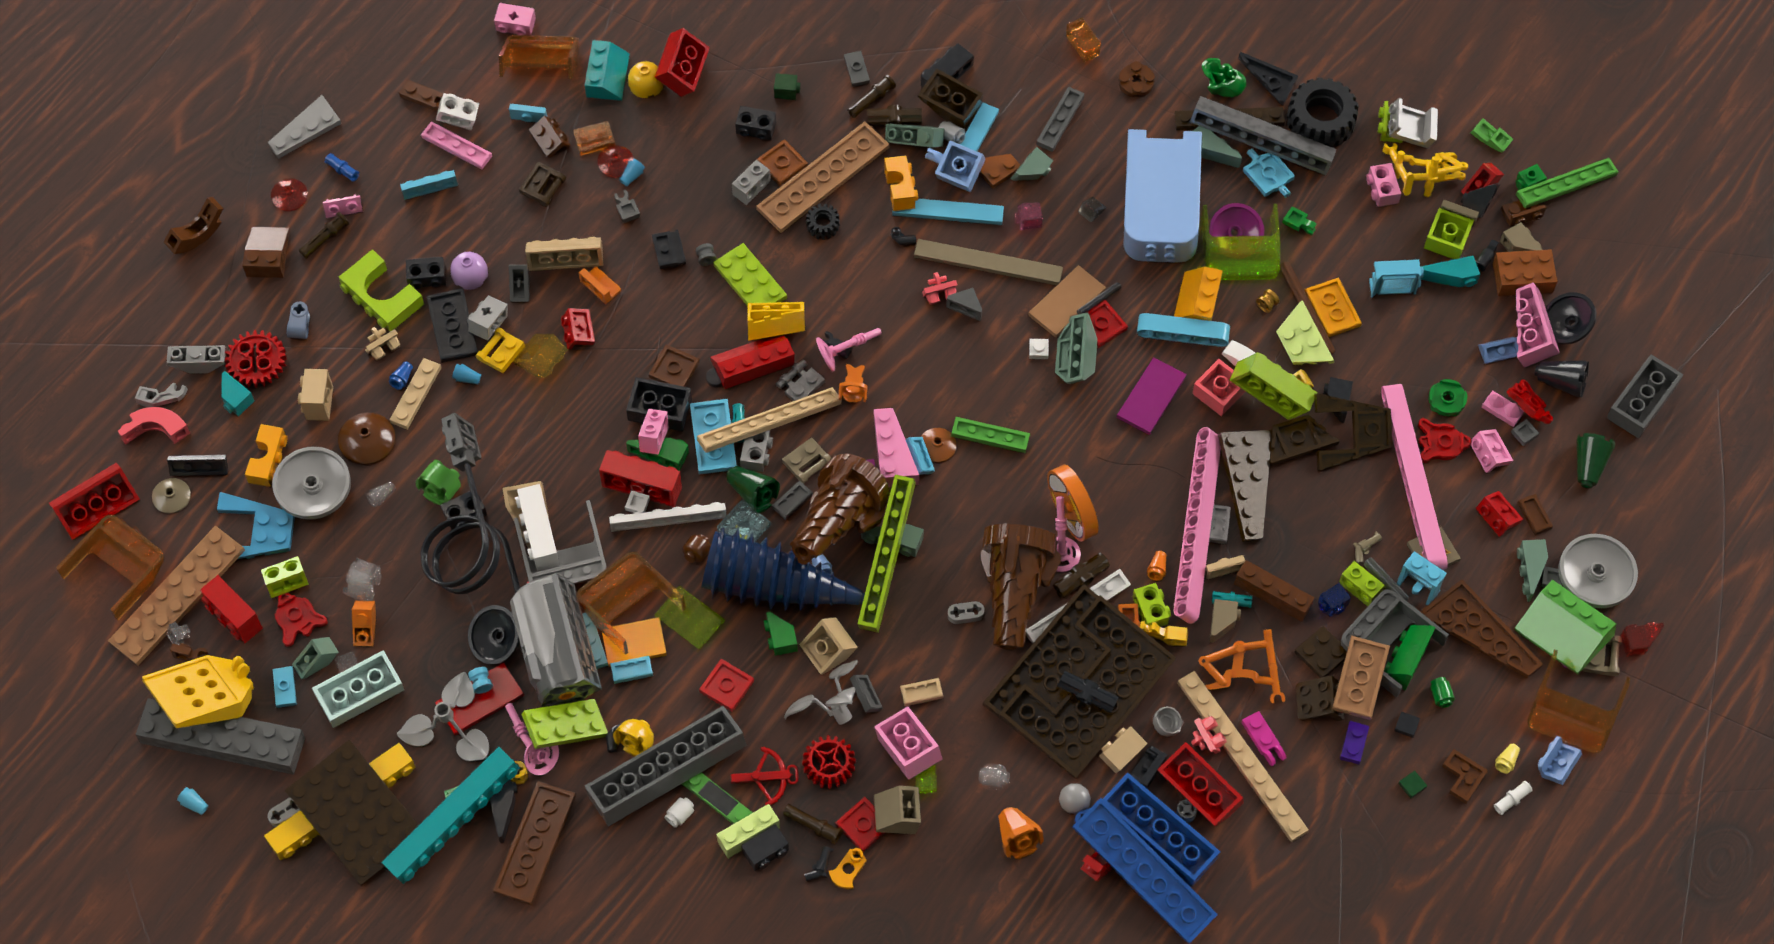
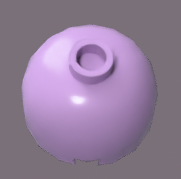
M463 252L452 261L451 278L455 285H459L463 289H476L488 277L487 264L483 257L477 253Z

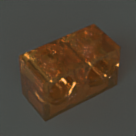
M1083 17L1067 24L1066 37L1084 62L1100 55L1101 42Z

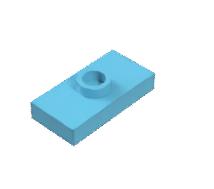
M510 104L509 106L511 119L538 122L543 116L547 117L546 108L519 104Z
M908 437L906 442L919 475L933 473L935 469L923 437Z
M649 656L610 663L614 684L653 676Z
M293 666L273 669L276 707L297 705Z

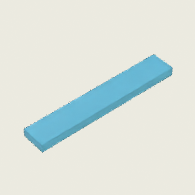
M918 199V201H915V209L892 211V215L1002 225L1004 206Z

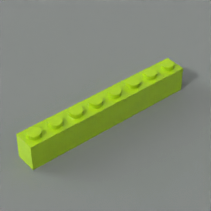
M896 474L894 476L857 623L860 629L879 633L915 488L914 478Z

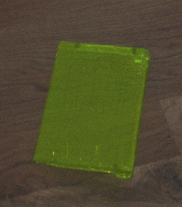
M680 585L654 615L698 649L707 642L717 628L725 621L724 618Z

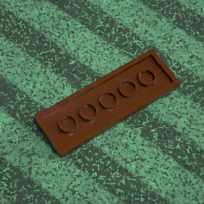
M539 781L537 782L494 886L493 893L532 906L575 800V793Z

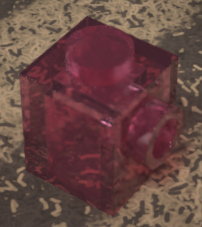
M1039 202L1018 205L1014 218L1015 223H1019L1020 230L1042 227L1043 216Z

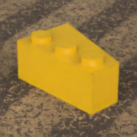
M804 302L748 303V341L805 331Z

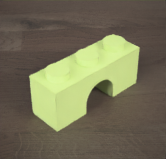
M768 804L717 834V842L727 858H730L742 851V844L774 824L780 828L779 819Z

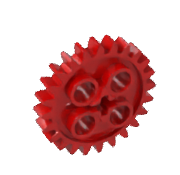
M254 330L253 335H250L247 331L246 337L240 334L239 341L233 339L235 345H228L230 351H225L227 356L225 358V367L228 374L233 376L235 380H239L240 384L243 385L246 382L249 388L254 383L255 388H257L258 383H261L264 387L265 381L272 383V377L278 379L277 372L283 373L282 367L286 366L284 360H287L286 350L282 342L278 341L277 336L272 338L270 332L265 336L264 330L260 334H257L256 330ZM254 345H257V346H256V353H257V355H258V356H256L257 373H255V364H254V361H255Z

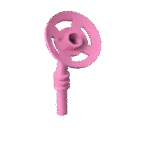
M877 328L867 333H859L854 335L852 339L834 347L833 345L828 346L819 337L816 338V342L827 366L834 372V357L837 356V353L853 346L857 347L865 344L867 340L881 335L882 332Z
M1058 496L1056 497L1057 518L1055 519V526L1058 531V537L1056 538L1058 541L1057 551L1061 555L1060 562L1068 561L1069 564L1058 566L1056 572H1068L1079 563L1081 552L1074 540L1065 537L1067 518H1065L1064 497ZM1072 546L1074 547V549H1075V551H1076V556H1075V558L1072 557V556H1073Z
M507 704L505 707L514 724L513 729L517 733V737H520L527 747L524 754V764L527 770L535 775L548 773L557 763L559 757L558 745L551 746V758H549V747L535 749L532 740L527 734L528 730L524 726V722H521L513 704ZM543 762L546 764L543 768L535 769L536 764Z

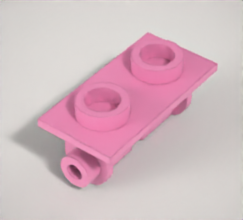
M354 194V196L343 197V199H326L323 202L326 218L335 217L338 212L342 215L363 212L360 195L356 196Z

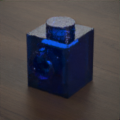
M1338 583L1320 594L1318 605L1329 617L1334 614L1339 615L1349 605L1351 597L1343 586Z

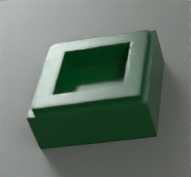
M1415 770L1398 783L1410 799L1427 788V784Z

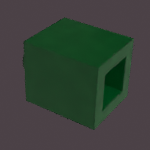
M776 73L774 98L796 100V95L800 93L801 83L798 82L797 75Z

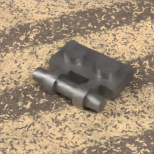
M805 360L795 363L792 369L787 374H783L776 383L779 389L784 386L788 387L785 395L792 401L812 395L825 383V379L812 367L807 372L803 370L808 365ZM798 375L800 378L794 383L792 379Z

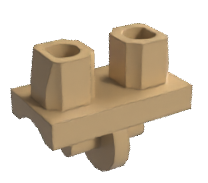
M373 327L371 329L372 335L367 338L370 342L375 339L376 341L366 346L365 351L378 361L386 355L381 348L385 344L388 345L391 351L400 347L397 338L398 333L394 329L381 337V335L386 333L385 329L382 328L378 331Z

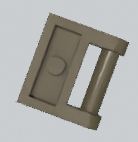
M811 437L782 459V463L799 481L805 484L808 478L825 467L832 458ZM819 457L821 458L820 461H818V462H817L816 464H814L812 467H810L809 469H807L805 472H801L802 469H804L805 467H807L809 464H811V463H812L813 461H815L817 458H819Z
M1614 635L1607 643L1611 645L1609 667L1604 666L1605 645L1583 668V672L1618 676L1620 672L1618 667L1619 645L1622 644V637Z

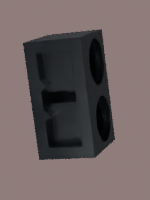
M740 106L735 123L736 134L757 137L762 140H772L776 125V112Z
M432 257L406 260V279L408 285L410 284L415 289L446 285L444 258Z
M471 491L440 505L446 520L452 518L454 514L477 517L475 509H469L474 506ZM479 497L483 517L487 516L486 509ZM476 521L458 522L453 525H450L449 527L452 530L460 525Z

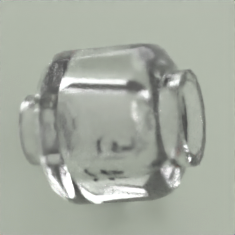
M988 763L979 772V783L988 790H1002L1010 780V773L1006 772V768L1002 764Z

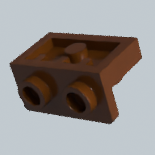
M1520 200L1502 205L1501 211L1509 227H1512L1521 222L1525 224L1531 220L1537 221L1541 219L1546 211V206L1539 203L1524 208Z

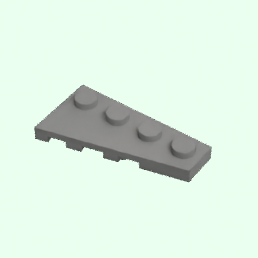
M321 95L275 135L268 144L279 159L340 125L341 121L323 95Z

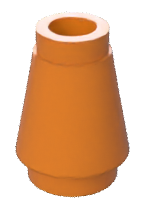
M1155 552L1147 568L1150 579L1159 581L1166 575L1167 554L1165 552Z

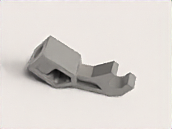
M172 383L166 391L158 393L157 389L140 386L135 400L141 406L158 407L182 400L188 389L182 385L181 389L176 391L177 385Z

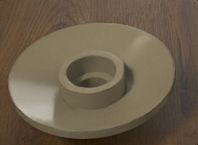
M177 478L161 481L152 493L154 506L160 512L166 514H173L183 510L191 498L189 486ZM173 491L171 495H167L168 492Z

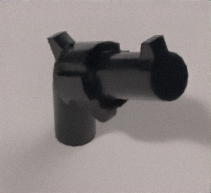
M823 847L819 861L812 866V869L815 871L804 874L806 881L817 879L821 876L827 877V861L829 854L833 852L832 848Z

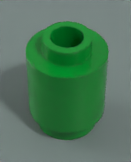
M1438 677L1431 681L1430 689L1436 705L1441 706V708L1451 706L1455 697L1449 681L1445 677Z

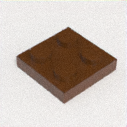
M665 345L649 373V378L658 382L686 387L699 365L700 359Z

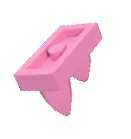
M1493 390L1481 407L1512 427L1517 424L1524 414V411L1517 403H1512Z

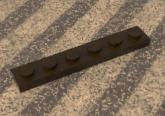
M1283 107L1235 109L1276 126H1284L1285 124ZM1194 110L1175 111L1176 130H1195L1199 126L1190 122Z

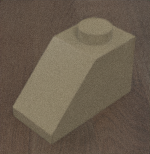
M1214 600L1209 643L1217 641L1235 628L1236 621H1240L1241 609H1238V602Z

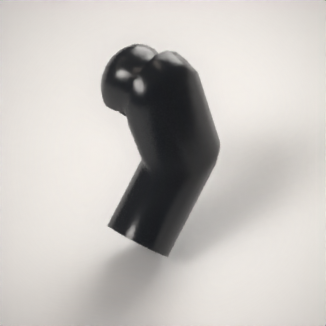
M899 227L891 229V238L899 245L916 244V235L905 236L901 233Z
M621 724L615 725L606 734L608 753L617 752V743L613 738V733Z

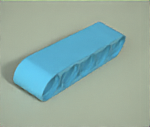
M1143 313L1139 315L1137 334L1144 338L1224 347L1229 344L1230 325L1216 321Z

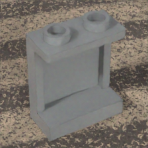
M1398 98L1389 107V137L1429 148L1437 140L1438 109L1431 107L1427 112H1423L1402 105L1403 99Z

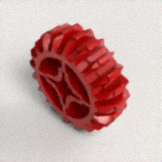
M829 735L826 736V740H823L820 736L818 743L813 740L812 746H807V752L803 753L804 760H802V765L805 766L803 768L804 773H808L807 779H813L814 785L820 782L821 788L825 784H828L829 789L832 788V784L839 787V781L845 784L847 782L846 777L851 778V772L855 771L854 764H856V758H854L855 752L850 751L851 745H845L844 739L838 742L837 736L833 740H830ZM839 753L845 758L844 766L840 765V762L837 760ZM814 758L818 759V762L821 764L819 771L813 765ZM833 760V763L827 764L826 761Z

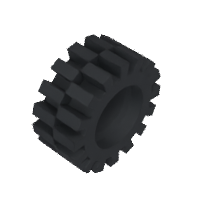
M818 204V208L813 206L812 210L809 209L806 216L808 232H810L811 236L816 235V239L822 236V240H825V236L830 239L831 234L835 236L840 226L837 210H833L831 205L828 208L827 204H824V207ZM824 217L828 218L830 223L826 226H820L816 223V220Z

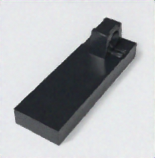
M184 454L168 456L167 459L170 476L228 475L229 471L226 455Z

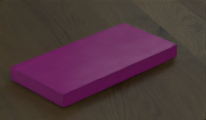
M1153 357L1118 412L1117 418L1150 435L1184 382L1187 374Z

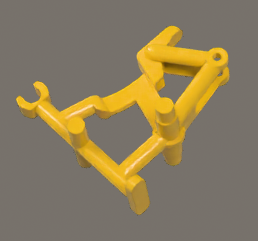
M1384 143L1383 152L1390 155L1395 165L1394 172L1396 178L1399 179L1401 176L1404 182L1403 193L1406 196L1411 193L1413 181L1426 180L1424 196L1430 197L1435 183L1454 179L1464 180L1466 174L1461 172V170H1467L1468 164L1458 161L1455 153H1436L1432 160L1416 159L1412 155H1405L1404 151L1396 153V143H1393L1392 147ZM1403 162H1409L1411 166H1426V173H1407Z

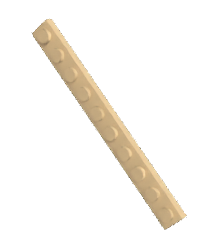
M1193 671L1178 680L1177 684L1202 719L1210 716L1215 718L1218 726L1211 730L1212 733L1216 735L1221 732L1224 735L1227 743L1222 747L1292 843L1308 833L1309 830L1196 672Z

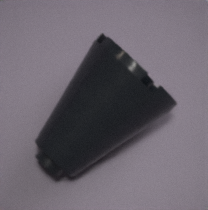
M1546 361L1536 365L1535 376H1538L1537 380L1575 397L1583 396L1586 387V376L1588 377L1589 361Z

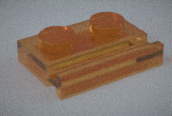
M608 121L573 130L580 155L615 146Z

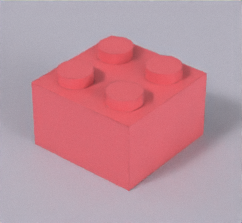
M1218 359L1194 383L1192 394L1222 417L1246 391L1229 381L1234 370Z

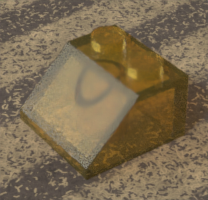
M534 334L514 359L513 363L535 377H548L553 372L555 365L563 360L564 354L568 349L554 334Z

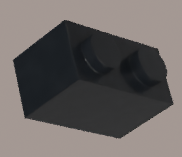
M776 824L742 844L741 848L742 853L754 871L759 868L762 870L769 866L775 858L780 859L788 853L789 843Z

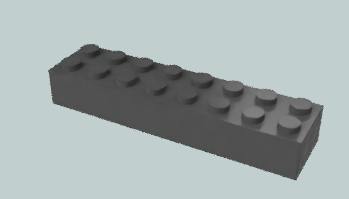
M149 698L147 699L136 732V737L141 744L293 775L305 741L302 729L243 717L176 728L158 702Z
M721 706L585 785V789L589 799L607 826H610L747 746L739 726L725 707Z

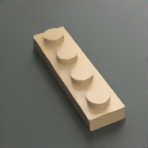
M423 358L390 418L391 424L408 430L440 372L441 364Z

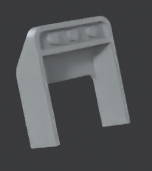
M587 500L586 504L595 537L594 541L557 551L560 566L537 572L535 561L530 560L526 554L518 518H514L529 583L544 579L555 573L574 584L604 576L606 573V563L590 500Z

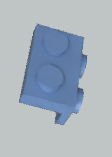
M1556 736L1554 741L1549 744L1544 757H1541L1538 762L1541 777L1563 785L1581 757V750L1564 744L1561 737Z

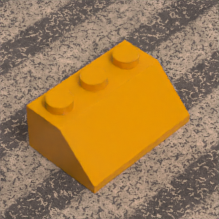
M1204 266L1184 272L1174 316L1212 321L1223 270Z

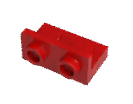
M568 308L561 317V325L564 328V342L567 344V349H572L575 344L593 345L595 338L589 309Z
M1500 491L1485 496L1476 507L1478 513L1499 537L1508 529L1519 525L1523 521V518Z

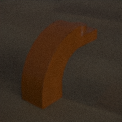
M207 197L197 217L187 225L170 228L164 243L174 254L185 253L198 247L208 240L222 223L219 217L223 207L214 197Z

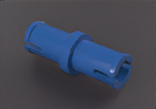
M332 153L326 156L325 163L334 168L338 174H343L352 182L357 180L359 172L350 167L348 162L340 160Z

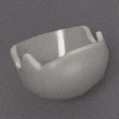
M1166 706L1158 709L1154 714L1153 725L1160 735L1170 737L1181 731L1183 720L1175 708Z
M1072 783L1061 790L1059 802L1066 812L1077 814L1090 806V794L1081 784Z

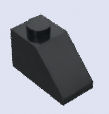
M1495 183L1472 190L1468 194L1465 193L1461 199L1462 206L1479 212L1478 218H1482L1500 184Z
M1330 377L1329 384L1325 383L1323 394L1350 400L1353 381ZM1347 411L1333 412L1340 422H1345Z

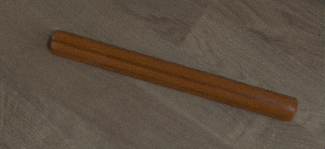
M1283 262L1280 265V269L1298 304L1301 301L1304 302L1329 352L1333 355L1336 350L1290 262Z

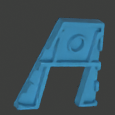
M223 492L219 493L218 513L255 514L251 545L242 546L245 551L238 559H250L257 555L265 554L266 556L291 550L294 516L288 514L283 509Z

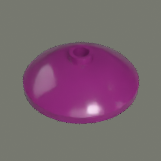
M1232 203L1225 205L1213 215L1210 221L1209 237L1211 243L1219 253L1226 257L1240 259L1250 256L1260 247L1263 241V221L1253 208L1245 204ZM1232 230H1235L1237 232L1236 236H1233L1231 234Z

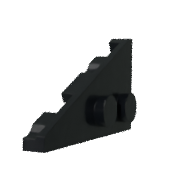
M1240 52L1239 61L1284 106L1298 79V75Z

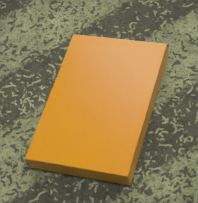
M1339 277L1304 290L1328 337L1361 327L1362 322Z
M659 617L601 629L609 667H611L610 663L644 656H649L651 659L667 655Z

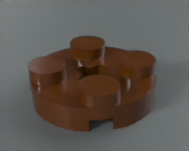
M1137 61L1132 62L1120 71L1119 87L1124 94L1130 97L1140 95V97L1146 96L1153 89L1155 74L1146 65ZM1139 78L1140 82H1133V79Z

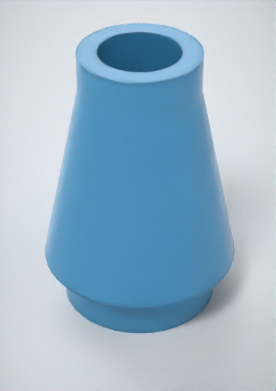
M636 159L629 161L619 181L628 186L644 173V165Z
M456 364L452 378L456 379L457 382L478 385L482 374L475 372L464 364Z

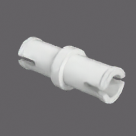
M1523 781L1513 791L1509 790L1504 798L1494 804L1495 810L1500 815H1503L1513 805H1518L1522 798L1532 792L1533 789L1527 781Z

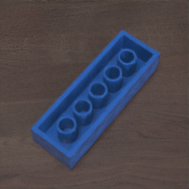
M1128 772L1103 798L1191 888L1218 859L1220 851Z

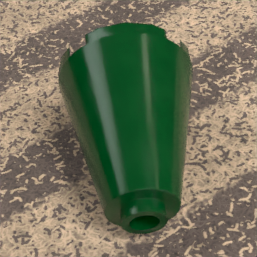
M1583 433V437L1578 434L1576 439L1577 479L1582 487L1592 488V486L1597 485L1615 448L1614 440L1610 439L1609 442L1604 440L1605 436L1593 433Z
M739 466L732 467L727 472V482L750 508L757 513H762L772 506L771 500L778 497L780 483L773 477Z

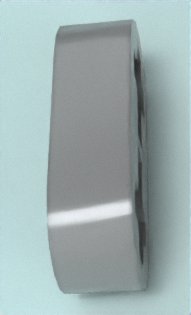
M975 601L951 605L948 609V620L953 624L979 621L984 616V606L980 602ZM973 608H977V611H979L978 615L974 614ZM954 611L958 612L959 617L953 615Z
M290 797L268 812L267 817L272 826H279L300 811L299 809L295 810L292 808L291 804L294 802ZM275 814L280 815L281 819L279 821L275 819Z

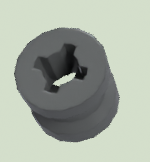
M701 244L695 249L696 255L699 256L698 262L700 265L708 266L717 260L716 255L713 253L714 248L712 244Z
M1185 799L1178 804L1176 814L1186 823H1191L1196 818L1197 809Z

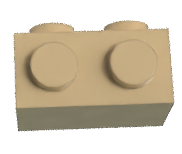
M1131 726L1127 729L1121 728L1115 734L1117 739L1113 743L1108 741L1101 748L1103 752L1099 757L1115 773L1119 772L1147 744Z

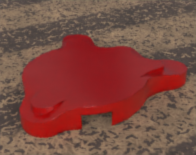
M1523 379L1519 384L1516 383L1507 390V394L1531 418L1546 424H1550L1553 421L1550 412H1545L1544 410L1547 406L1546 403L1533 391L1528 381Z
M1421 418L1418 422V427L1426 434V436H1421L1418 440V443L1423 448L1420 454L1423 463L1433 459H1454L1471 445V438L1462 432L1460 433L1451 424H1434L1425 418Z
M288 592L278 596L275 620L283 631L282 641L285 646H292L298 633L308 637L315 627L326 626L328 622L326 616L315 612L312 604L305 597H296Z

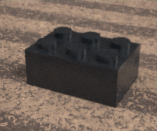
M636 377L626 409L628 421L643 423L648 409L667 411L668 429L683 431L690 403L692 402L691 388Z

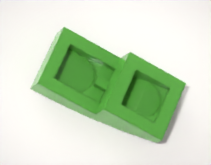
M1484 118L1471 131L1473 136L1499 152H1504L1513 140L1500 127L1496 130Z

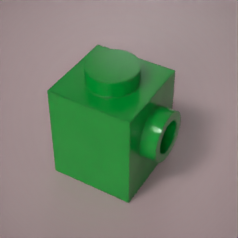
M1535 164L1518 172L1515 183L1517 188L1521 190L1546 181L1547 177L1538 164Z

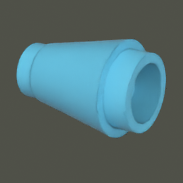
M186 787L177 798L180 805L200 815L209 806L193 788L189 789Z

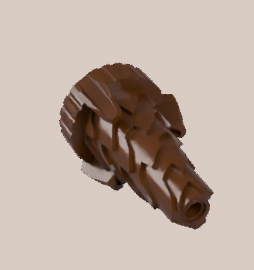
M849 453L838 454L832 457L821 470L817 479L819 490L813 493L808 515L799 526L795 538L790 543L794 555L798 558V563L806 565L813 558L816 559L831 544L835 545L840 537H844L856 525L858 532L863 534L882 522L890 490L884 475L871 462Z
M995 524L985 528L981 562L992 593V627H995L993 645L1012 651L1023 648L1026 638L1027 620H1031L1032 605L1036 601L1037 587H1040V584L1043 587H1049L1061 561V555L1057 551V537L1054 533L1042 528L1018 524Z

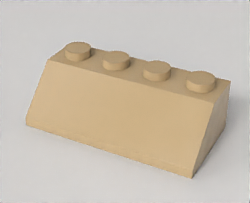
M601 238L536 240L526 244L525 251L529 271L603 266Z

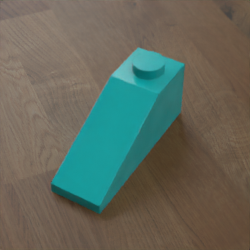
M1474 256L1421 266L1424 270V276L1421 280L1455 287L1474 286L1480 277Z

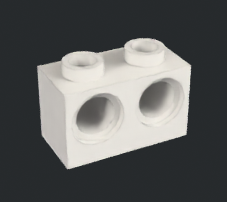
M444 93L439 104L436 120L471 130L475 123L479 103L471 99H463L453 94Z

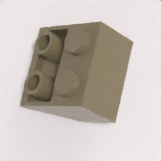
M897 786L874 795L876 832L916 834L921 823L918 787Z

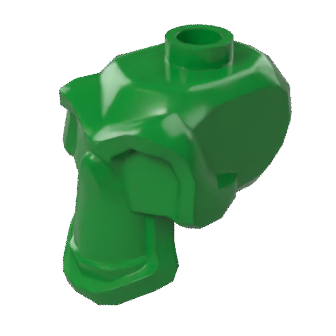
M1208 58L1202 63L1203 73L1210 80L1208 90L1211 94L1237 97L1244 91L1247 84L1245 76L1238 70L1233 69L1230 64L1225 63L1221 66L1219 58Z

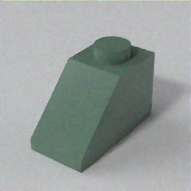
M1036 147L1010 179L1020 181L1037 180L1042 175L1045 177L1052 169L1049 166L1053 160Z
M330 637L312 639L292 665L300 678L305 679L328 666L339 652Z

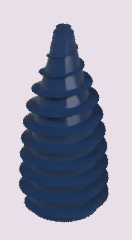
M724 527L720 532L715 531L701 588L711 590L712 599L719 592L725 593L727 603L733 595L739 596L742 606L747 598L754 599L756 608L761 601H768L770 610H772L776 603H783L785 612L791 604H798L800 612L805 604H814L816 609L819 604H830L831 607L833 604L859 605L863 603L865 596L861 589L836 578L834 572L829 574L822 570L821 562L816 566L809 562L806 565L800 564L792 550L788 554L782 551L781 542L775 548L768 546L767 537L761 544L754 542L753 532L746 540L740 538L739 528L733 536L726 534Z

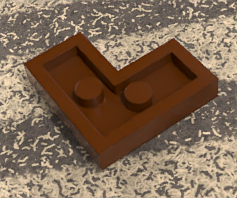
M1455 749L1452 750L1442 766L1459 777L1449 793L1467 804L1488 772L1487 769Z

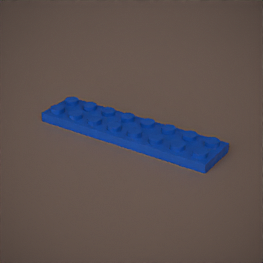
M1102 798L1072 826L1188 944L1218 915Z

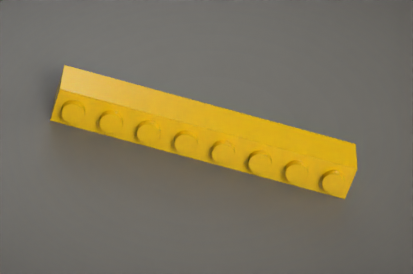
M400 743L369 763L388 788L392 787L402 776H408L415 768L413 760ZM299 811L265 834L264 837L278 858L282 860L291 857L295 850L301 846L308 845L319 833L302 812Z

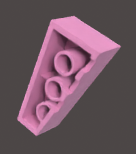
M1534 282L1516 289V311L1518 312L1517 358L1525 368L1560 354L1539 289Z
M893 408L874 409L878 465L880 473L884 475L888 483V487H892L895 474L914 478L915 485H919L918 470Z

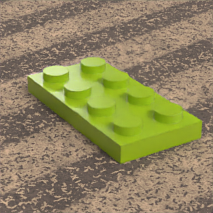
M744 243L713 262L714 267L747 306L748 303H781L787 299L785 291Z
M595 699L524 710L522 713L535 749L606 737L608 733Z

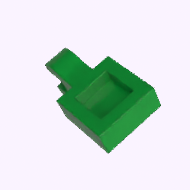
M1293 206L1282 224L1298 232L1303 228L1309 235L1314 234L1316 231L1315 226L1317 225L1314 221L1307 219V213Z

